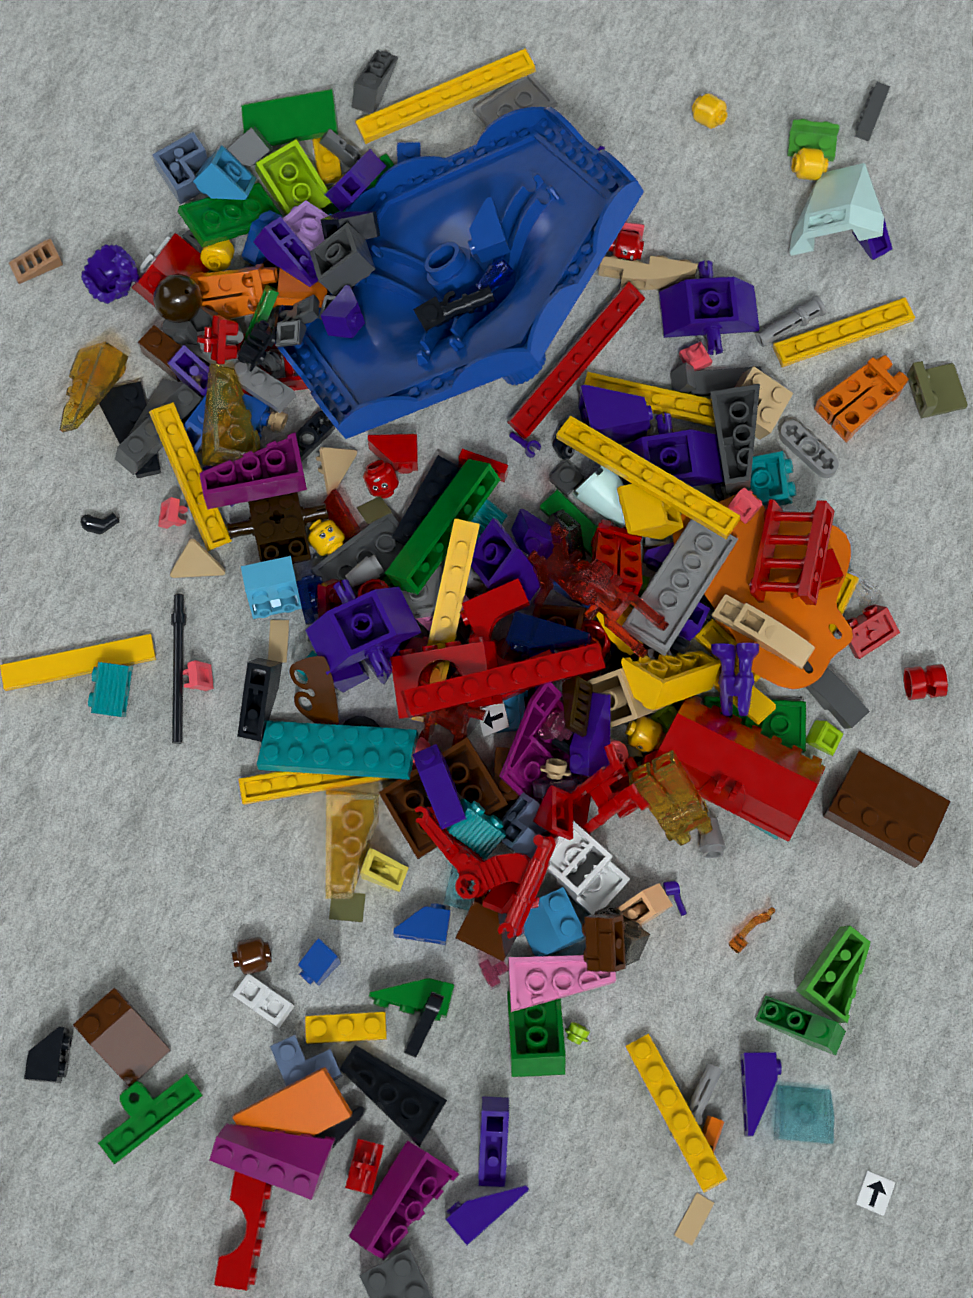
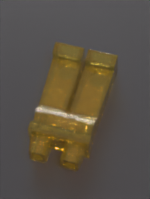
M673 750L653 759V767L647 762L628 772L629 785L635 784L638 792L650 804L649 810L655 816L661 828L666 832L665 835L669 841L674 839L679 846H682L691 840L690 831L697 828L700 834L705 835L713 830L708 805L705 801H702ZM671 761L670 764L661 768L664 762ZM647 773L646 776L638 779L640 774Z

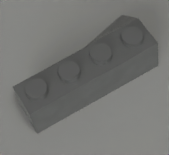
M163 378L128 437L117 447L115 460L132 475H135L163 447L149 411L174 402L184 426L202 401V398L186 384Z
M760 384L710 392L726 494L738 493L744 487L748 491L751 490V472Z

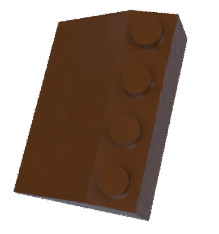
M468 737L442 752L456 790L462 798L470 803L473 801L479 803L485 809L484 814L487 816L508 805ZM416 768L411 771L410 780L398 779L378 793L416 858L419 860L438 847L419 823L416 822L417 818L423 817L422 812H415L416 807H432Z
M858 751L823 817L916 868L923 862L951 801L865 753Z

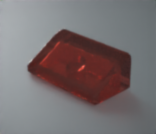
M333 489L323 503L326 504L329 520H332L344 534L345 539L343 543L345 544L360 532V528L338 490Z

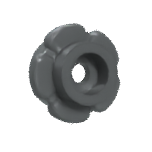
M265 351L266 356L261 364L262 368L269 374L280 371L281 359L275 352L269 353Z

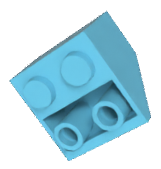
M291 556L241 566L245 592L253 619L267 618L270 615L284 612L290 613L302 609Z

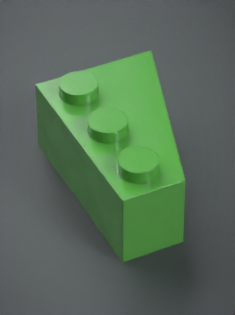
M850 925L839 927L796 991L834 1021L848 1023L849 1010L852 1000L855 999L857 992L855 989L859 976L862 974L871 941Z

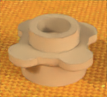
M550 758L546 760V766H540V770L546 772L547 777L550 779L560 780L563 778V775H571V771L566 769L567 762L562 759Z

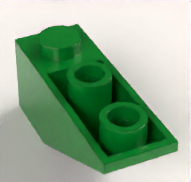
M426 978L369 992V999L374 1000L373 1005L388 1008L389 1004L399 1006L400 1012L414 1015L415 1011H422L430 992L433 991L444 996L441 1008L434 1020L440 1021L441 1017L447 1019L455 986L451 983Z
M765 996L756 1017V1021L835 1056L846 1033L843 1027L836 1021L769 996Z

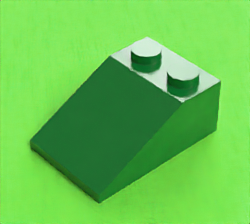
M507 991L511 1077L565 1075L566 1053L561 998L511 1012L510 992Z

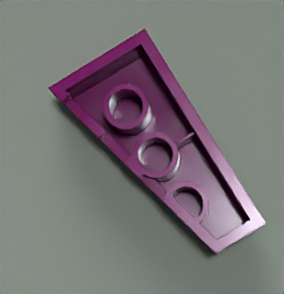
M295 432L287 435V438L282 441H273L266 444L265 448L254 453L252 451L243 454L242 458L233 462L229 460L199 473L207 509L307 490Z

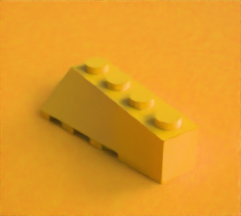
M702 651L686 652L685 654L677 653L676 657L667 654L665 656L659 655L658 659L650 660L648 656H640L638 661H632L630 657L622 658L621 664L633 697L642 702L644 707L656 710L711 690L721 662Z

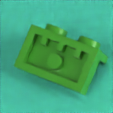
M794 119L789 131L787 156L793 157L802 148L820 149L824 153V158L834 162L840 125L831 122Z

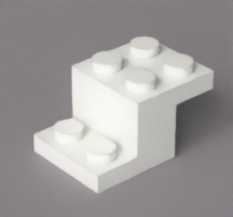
M573 821V839L567 840L563 837H558L559 840L550 859L548 871L557 878L556 885L560 888L564 887L567 895L590 915L600 914L630 881V878L611 862L613 856Z

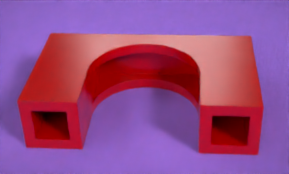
M518 578L461 603L464 610L460 611L465 626L470 624L474 634L470 635L471 638L484 637L485 641H491L492 631L499 620L530 606ZM549 649L526 660L550 655L552 653ZM496 654L498 667L517 663L504 660ZM534 687L502 694V698L505 701Z
M484 637L468 639L469 644L461 645V641L445 643L446 648L438 649L437 645L422 647L423 652L415 653V649L399 651L400 656L390 657L399 719L408 718L401 692L406 689L430 684L431 674L441 662L448 660L454 663L461 670L463 676L497 668L494 641H485ZM502 695L470 702L468 703V708L503 704ZM433 712L426 713V714H422V715H418V716H414V717L425 716V715H432Z

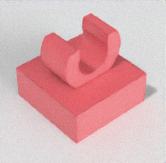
M698 342L679 352L682 362H687L693 366L694 371H700L712 364V360L702 342Z
M745 487L738 492L728 505L730 510L740 515V520L744 524L748 523L763 505L762 501L757 500L752 495L753 492L748 491Z
M170 497L161 503L158 527L168 529L173 525L183 526L186 524V520L178 517V513L184 514L188 512L187 507L179 506L180 499Z
M196 660L188 662V669L183 671V675L189 676V683H185L184 687L203 691L214 689L211 664Z

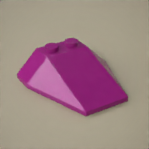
M552 683L540 685L530 698L499 776L519 796L525 793L536 802L545 796L551 785L557 786L569 777L563 775V778L560 780L548 778L547 773L540 770V766H546L547 759H562L567 762L566 769L570 770V756L551 743L565 723L563 703L559 700L562 693Z

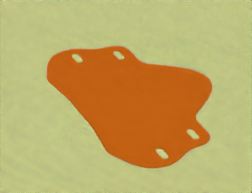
M737 494L718 503L728 508V505ZM762 505L748 523L744 524L740 520L730 533L738 538V541L704 595L714 609L717 608L725 594L743 604L747 603L780 622L815 646L813 653L808 659L813 668L812 673H807L804 668L800 669L760 646L759 653L753 659L752 671L758 676L780 687L800 689L816 682L823 675L831 659L848 646L852 640V628L840 613L836 604L839 591L848 571L851 559V546L847 535L838 527L832 525L827 550L833 548L844 576L839 584L819 590L816 605H806L800 597L792 599L791 593L766 592L764 603H759L750 594L749 583L754 576L765 523V507ZM681 514L684 528L673 534L674 545L691 520V518L684 514ZM781 521L778 535H808L811 531L812 522ZM776 545L773 558L803 559L806 556L807 546ZM771 568L768 581L796 583L802 569ZM830 624L836 625L841 632L842 637L840 639H836L828 628ZM728 627L737 643H757Z

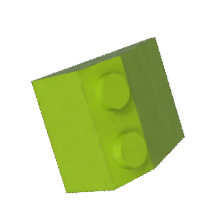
M297 139L256 162V173L286 216L293 207L299 206L305 200L320 210L332 203L325 196L328 189Z

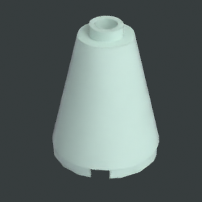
M601 466L572 495L618 527H625V519L617 488L624 484L617 474Z

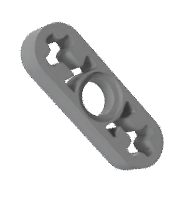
M793 420L786 421L779 431L781 442L818 476L830 478L836 473L839 466L838 459L802 425ZM793 429L796 431L794 435H786L787 430L791 431ZM803 437L799 445H796L797 440H800V438ZM811 444L815 448V453L812 455L805 454L802 446ZM818 454H822L820 459L818 458L815 462L814 460L817 458ZM823 463H831L830 468L825 470L822 468Z

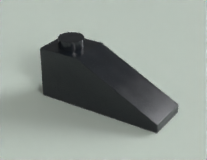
M263 658L247 662L237 737L260 742L263 740L266 724L270 719L279 689L282 662Z

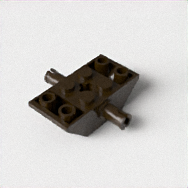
M298 492L248 501L251 514L249 520L227 523L230 539L251 534L255 536L260 562L291 556L292 564L312 560L305 530L307 523L329 518L325 503L303 508V506H300ZM280 520L281 523L276 524L275 521Z

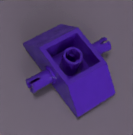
M707 260V266H705V261L698 263L700 279H686L659 292L663 338L706 335L708 354L713 355V350H715V354L718 355L723 352L721 334L759 332L760 328L754 286L734 276L714 278L713 262Z
M664 413L665 424L663 423L662 414L655 417L659 435L641 437L624 446L691 487L724 482L716 434L692 429L673 432L672 417L669 413ZM667 460H672L673 463L668 464ZM623 479L624 485L632 484L629 481Z
M342 580L345 591L342 589L340 582L333 586L342 605L324 613L305 631L317 656H323L327 660L330 671H326L327 675L330 672L331 674L369 658L378 678L384 677L381 666L386 675L393 670L383 651L420 634L421 630L400 587L375 589L356 598L349 580ZM363 625L367 629L361 631L359 630V626Z

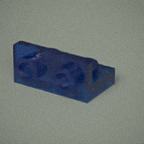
M308 575L296 581L306 625L312 624L315 621L314 615L318 614L316 598H318L317 585L323 583L321 576Z

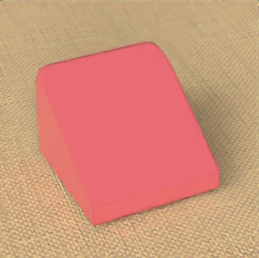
M625 222L621 230L637 233L641 236L642 240L644 224Z

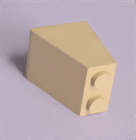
M623 668L587 681L592 684V692L611 694L610 728L667 707L664 706L656 710L644 707L642 702L633 697Z

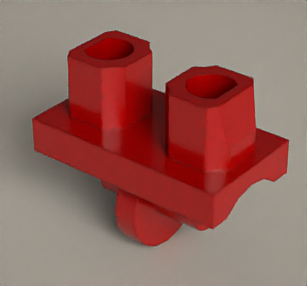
M213 315L212 327L206 326L204 335L197 336V342L204 343V352H211V360L216 361L217 364H225V360L237 358V345L226 344V336H237L238 323L225 319L221 315Z
M362 1139L357 1140L345 1188L372 1195L384 1145Z

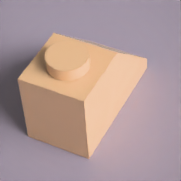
M660 883L642 890L609 913V915H623L625 936L672 907L673 904Z

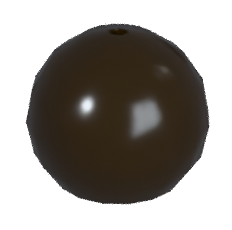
M169 275L159 281L153 292V303L156 311L165 320L173 323L187 322L193 319L202 306V293L197 283L187 275Z

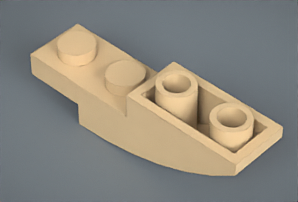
M662 255L650 256L649 264L639 260L628 261L618 259L616 256H604L600 263L598 276L621 279L620 288L626 282H630L637 290H656L669 288L686 279H695L698 264L692 263L689 260L668 259Z
M726 594L712 614L715 620L752 639L760 647L800 669H803L815 649V646L772 617Z

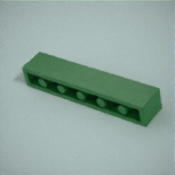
M472 459L466 461L385 572L395 587H400L402 591L416 595L419 594L447 555L454 518L471 522L501 479L490 463Z

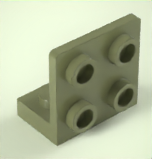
M923 361L912 364L907 377L921 419L967 408L968 404L953 363L925 369Z

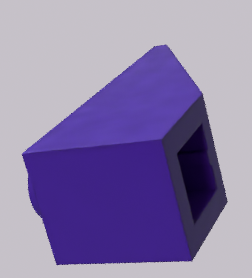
M369 149L331 187L325 196L340 211L345 210L371 184L386 165Z

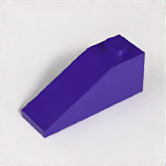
M279 217L265 226L253 242L268 261L309 287L316 284L318 278L310 251L286 222Z
M592 692L587 735L581 737L574 733L570 744L571 773L592 776L601 767H607L610 764L604 747L610 744L611 694Z
M437 744L412 754L441 829L467 819L447 762Z
M776 1052L743 1053L740 1055L744 1137L754 1136L777 1083L778 1075H781V1059H777Z
M482 1096L478 1186L505 1187L509 1097Z
M525 1185L468 1200L463 1204L458 1200L446 1211L449 1217L445 1220L462 1241L468 1245L530 1189Z

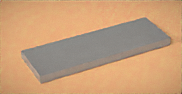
M691 519L622 625L621 630L665 656L737 543L738 538L730 534L727 539H724Z

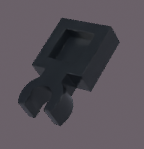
M454 291L446 293L441 302L435 296L413 309L425 331L448 322L440 305H445L452 298L456 297Z

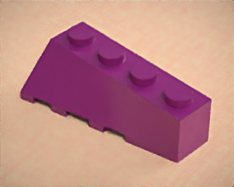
M226 1123L216 1136L209 1161L312 1200L321 1184L335 1138H315L313 1135L303 1133L301 1135L285 1134V1131L275 1130L274 1132L263 1131L258 1127Z
M407 1140L348 1237L367 1251L385 1260L408 1234L407 1228L409 1225L422 1218L425 1214L424 1208L433 1198L437 1200L443 1194L442 1188L449 1180L454 1181L459 1173Z

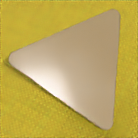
M331 447L320 448V455L316 457V460L321 461L322 464L318 471L324 475L327 495L332 496L357 455L356 450Z
M190 539L173 566L170 577L221 576L225 574V569L195 539Z

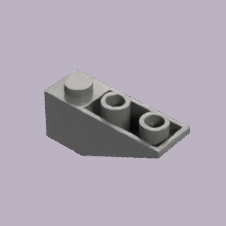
M376 50L354 83L351 108L370 114L377 110L397 64L398 56L392 55L387 51Z

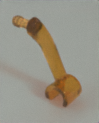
M771 907L767 912L754 916L729 942V947L739 954L748 945L744 938L755 926L770 921L771 915L775 913V908Z

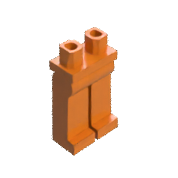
M258 264L256 267L209 273L196 272L190 278L200 287L202 306L217 312L218 315L225 319L254 314L265 286L269 283L277 282L278 273L276 267L264 268V264ZM277 299L273 307L279 306L277 305Z
M886 355L878 359L872 357L867 362L868 364L857 370L817 401L814 410L828 424L833 422L831 427L846 443L879 411L885 408L891 401L894 402L909 380L900 371L893 377L890 375L888 370L893 364Z

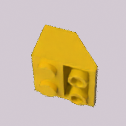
M634 484L623 485L617 488L628 534L663 540L684 528L680 512Z

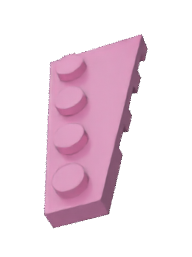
M583 955L508 958L511 1012L613 984L616 981L615 972L587 971V963L584 962Z

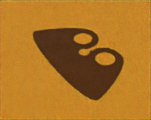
M308 657L292 664L289 671L293 682L302 689H312L315 692V696H310L307 692L303 691L295 694L294 703L299 712L314 724L339 725L335 687L331 672L328 675L326 674V671H330V667L325 657ZM296 670L303 671L307 675L308 682L305 684L300 683L295 678L294 672ZM300 697H305L311 702V710H305L300 706Z

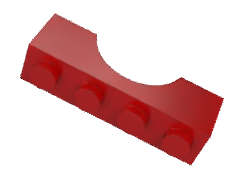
M237 1171L234 1172L230 1200L236 1203L245 1215L246 1234L237 1249L229 1254L219 1256L214 1286L248 1291L250 1290V1285H255L258 1268H254L255 1256L260 1257L263 1240L259 1239L260 1229L266 1227L268 1211H264L266 1199H271L273 1185Z

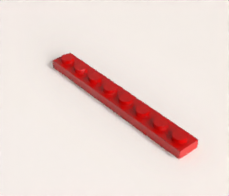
M626 282L507 421L523 439L529 437L646 299L630 282Z
M599 643L406 689L401 694L407 716L410 718L603 670L606 667Z

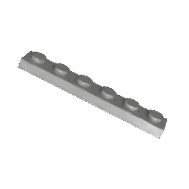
M199 342L198 344L185 345L207 366L279 413L296 397L294 390L257 366L250 372V364L248 362L241 363L237 358L225 360V364H217L216 361L211 360V352H204V349H200Z

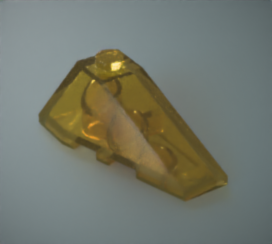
M326 790L325 899H352L360 871L379 821V794L354 790Z

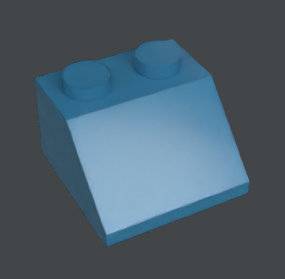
M221 145L202 164L193 182L200 192L207 194L210 198L245 200L257 178Z
M564 887L540 897L538 908L530 910L524 924V935L535 957L552 955L585 939L582 933V925Z

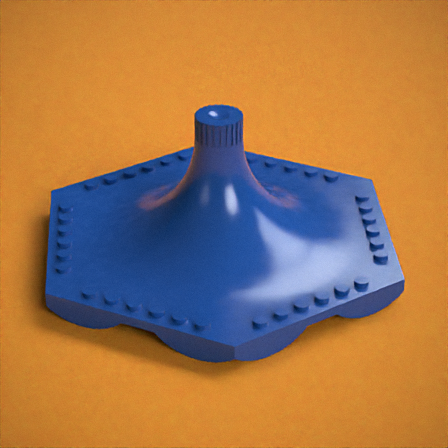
M551 106L527 107L506 113L489 124L481 133L477 144L447 158L423 156L408 159L394 165L378 179L374 187L364 190L347 207L345 211H376L380 231L379 237L365 239L375 270L351 288L359 304L365 324L353 338L328 336L323 321L318 317L313 322L305 324L306 332L300 345L277 348L311 391L310 393L316 403L345 439L500 378H503L507 384H524V382L533 379L542 369V366L545 364L544 361H546V350L640 200L644 190L637 179L613 155L603 149L597 150L581 136L564 116ZM491 196L511 252L481 263L478 255H472L469 248L468 240L472 239L469 228L485 199ZM486 286L490 287L495 302L474 309V313H464L450 319V321L439 327H433L425 331L413 310L435 296L439 302L443 301L445 294L450 291H454L456 297L450 300L452 302L461 298V295L464 293L469 295L486 288ZM327 290V295L334 296L330 291ZM281 305L279 314L285 310H292L293 306Z

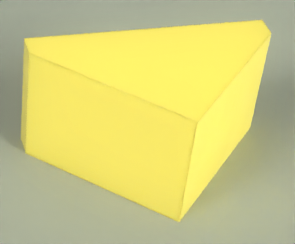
M369 848L360 874L363 880L400 892L409 867Z

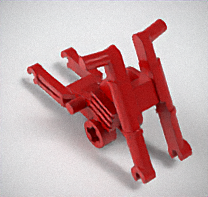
M614 743L604 747L610 764L607 767H601L571 792L573 794V804L585 794L590 793L598 807L597 811L599 814L581 827L586 833L591 836L593 831L604 825L616 813L619 819L638 808L644 811L649 806L659 802L654 793L664 795L679 787L648 770L658 750L646 755L642 759L640 767H638L633 757L626 759L625 765L629 770L627 773L619 760Z
M416 807L415 812L423 813V817L417 818L416 822L419 823L445 855V858L459 873L455 888L460 897L464 899L478 898L484 896L488 890H494L508 882L520 884L517 892L513 894L514 899L504 923L498 927V933L503 934L506 929L509 932L507 934L509 939L515 935L521 936L525 930L524 924L533 903L537 901L536 896L550 866V859L559 840L558 836L555 834H551L549 837L536 835L533 838V842L538 847L531 858L523 853L495 855L484 860L478 853H475L467 845L450 834L446 828L441 829L433 807ZM471 881H474V882L476 883V884L473 886V890H474V891H471V890H470V887L472 886V882H471Z

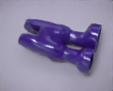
M726 643L712 644L711 652L720 659L722 667L718 681L723 716H732L733 696H738L739 715L748 716L752 686L755 683L753 673L751 672L752 663L759 653V644L737 643L736 646ZM736 651L739 658V672L737 676L734 672Z

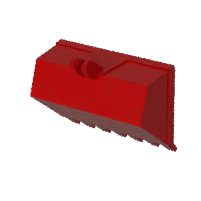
M696 695L692 696V698L684 699L648 770L789 842L826 766L821 764L822 759L813 755L812 759L802 755V749L795 745L791 749L782 745V739L775 735L770 739L760 734L762 729L755 725L750 729L740 724L742 719L736 715H733L731 719L723 716L720 707L713 705L712 708L701 704L702 698Z

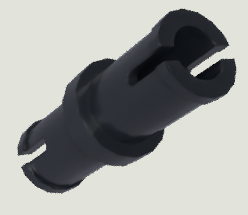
M486 286V288L469 295L464 293L461 295V298L445 305H440L446 321H449L467 312L469 314L474 313V309L495 302L490 287Z

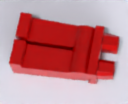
M602 519L598 523L591 541L593 554L587 590L608 596L612 590V597L635 602L642 586L640 544L642 536L628 534L626 526L623 528L614 527L611 521Z

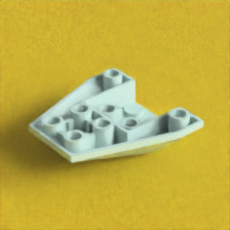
M865 163L823 173L820 179L816 181L792 232L791 256L814 251L815 237L852 229L859 241L882 236L884 215Z

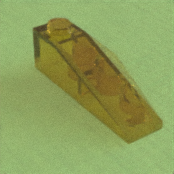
M106 341L78 350L69 374L73 382L72 387L69 386L66 391V395L70 398L63 408L60 431L64 433L79 428L125 373L126 362L129 356Z
M212 363L209 366L202 433V464L215 467L229 460L233 462L240 459L247 452L252 451L254 453L260 450V437L257 430L254 431L250 421L252 415L250 410H246L242 396L244 394L235 369Z

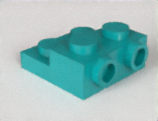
M783 451L753 457L750 491L762 501L763 506L767 505L768 507L769 499L775 500L779 506L793 503L792 497L796 496V487L794 481L790 482L789 473H793L791 458L787 459Z

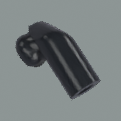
M559 425L556 434L558 433V431L560 430V428H561L563 425ZM555 435L552 447L558 457L563 460L573 457L574 449L558 440Z
M112 512L103 519L89 514L83 515L80 523L87 532L103 534L118 524L119 520Z

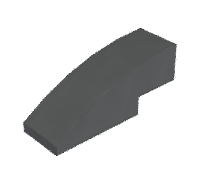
M807 661L803 668L807 673H812L813 668ZM826 668L823 675L816 682L806 687L822 708L829 710L844 729L853 728L870 712L859 698L828 668Z

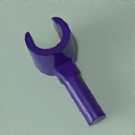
M511 432L509 435L510 438L525 448V454L529 458H533L536 455L529 447H535L539 451L541 449V444L538 441L528 442L514 432Z
M676 881L664 882L663 889L666 895H673L680 915H686L687 912L680 896L679 884Z

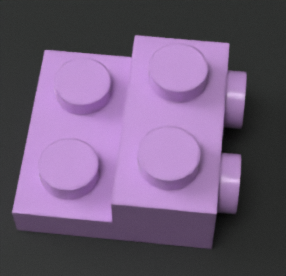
M305 200L299 206L293 207L290 213L282 218L309 251H312L324 241L320 219L329 215Z

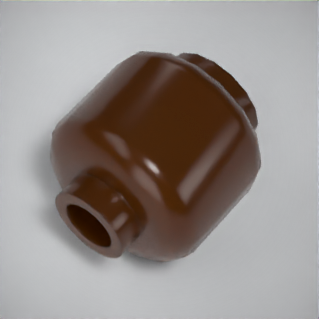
M261 937L239 941L236 945L237 951L232 952L234 967H240L245 975L265 971L268 968V963L272 962L268 941L264 942Z

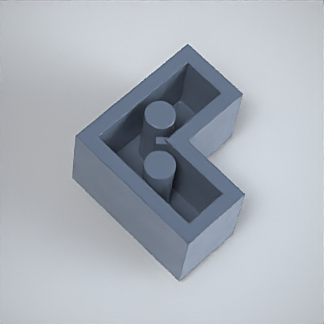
M194 132L152 154L157 171L180 205L200 194L196 184L193 182L195 179L193 173L198 171L208 159L205 148Z
M525 793L520 795L501 819L504 824L502 828L507 835L501 843L512 852L523 853L531 858L538 847L534 844L533 838L544 833L546 829L533 822L540 804Z
M295 1035L270 1046L286 1086L323 1067H326L333 1081L343 1077L331 1049L306 1059L300 1042Z

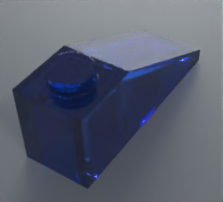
M515 611L506 637V642L511 646V650L519 654H526V651L538 653L549 649L556 650L591 644L592 637L588 632Z

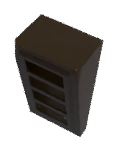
M575 676L562 683L565 728L584 737L587 735L593 687L591 683L579 676Z

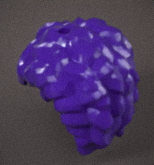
M105 244L101 247V250L97 249L95 254L87 259L88 265L84 266L85 270L81 274L82 281L88 292L94 299H98V301L105 304L127 296L132 283L136 282L139 278L138 268L134 259L121 246H113L112 244L110 246Z

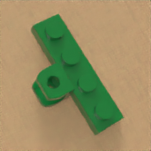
M187 1073L155 1098L144 1084L136 1081L119 1096L120 1103L130 1118L101 1139L98 1144L115 1165L202 1097L203 1094ZM137 1093L139 1100H131L130 1094Z

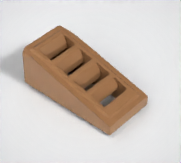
M51 238L9 262L18 284L63 265ZM49 253L51 257L46 258L45 255ZM41 257L42 262L38 264L36 259ZM32 261L34 267L30 269L27 262ZM20 265H23L26 271L23 274H21L20 269L18 267Z

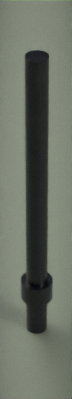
M175 594L174 613L171 614V625L173 626L172 743L182 744L183 639L186 614L184 613V595Z

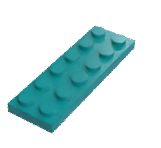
M267 721L256 765L259 770L410 780L414 761L412 754L416 750L418 732L416 729Z

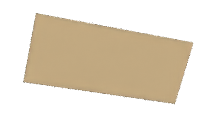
M270 620L268 660L287 663L289 620Z
M696 1193L674 1236L692 1246L714 1202Z

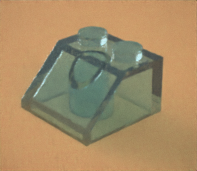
M776 1085L774 1140L822 1145L834 1144L835 1115L831 1090Z

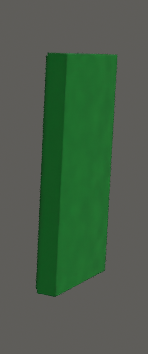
M333 89L241 105L244 133L250 128L256 127L271 146L287 144L296 139L299 142L322 138L328 129L339 135Z
M260 183L253 185L245 200L214 199L208 197L181 205L177 211L202 248L248 234L251 223L264 212L271 210L282 216Z
M704 696L703 705L709 708L716 705L721 708L720 697ZM771 700L776 704V709L759 725L748 716H740L738 708L733 704L732 716L740 717L742 719L740 724L750 729L755 725L762 729L760 734L770 739L775 735L782 739V745L790 749L795 745L802 749L801 753H805L806 701Z

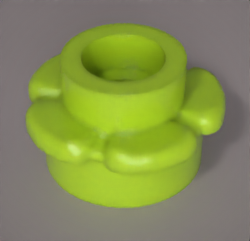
M571 1022L569 1027L565 1028V1032L568 1033L566 1037L568 1040L578 1045H581L582 1041H589L587 1037L590 1030L586 1027Z

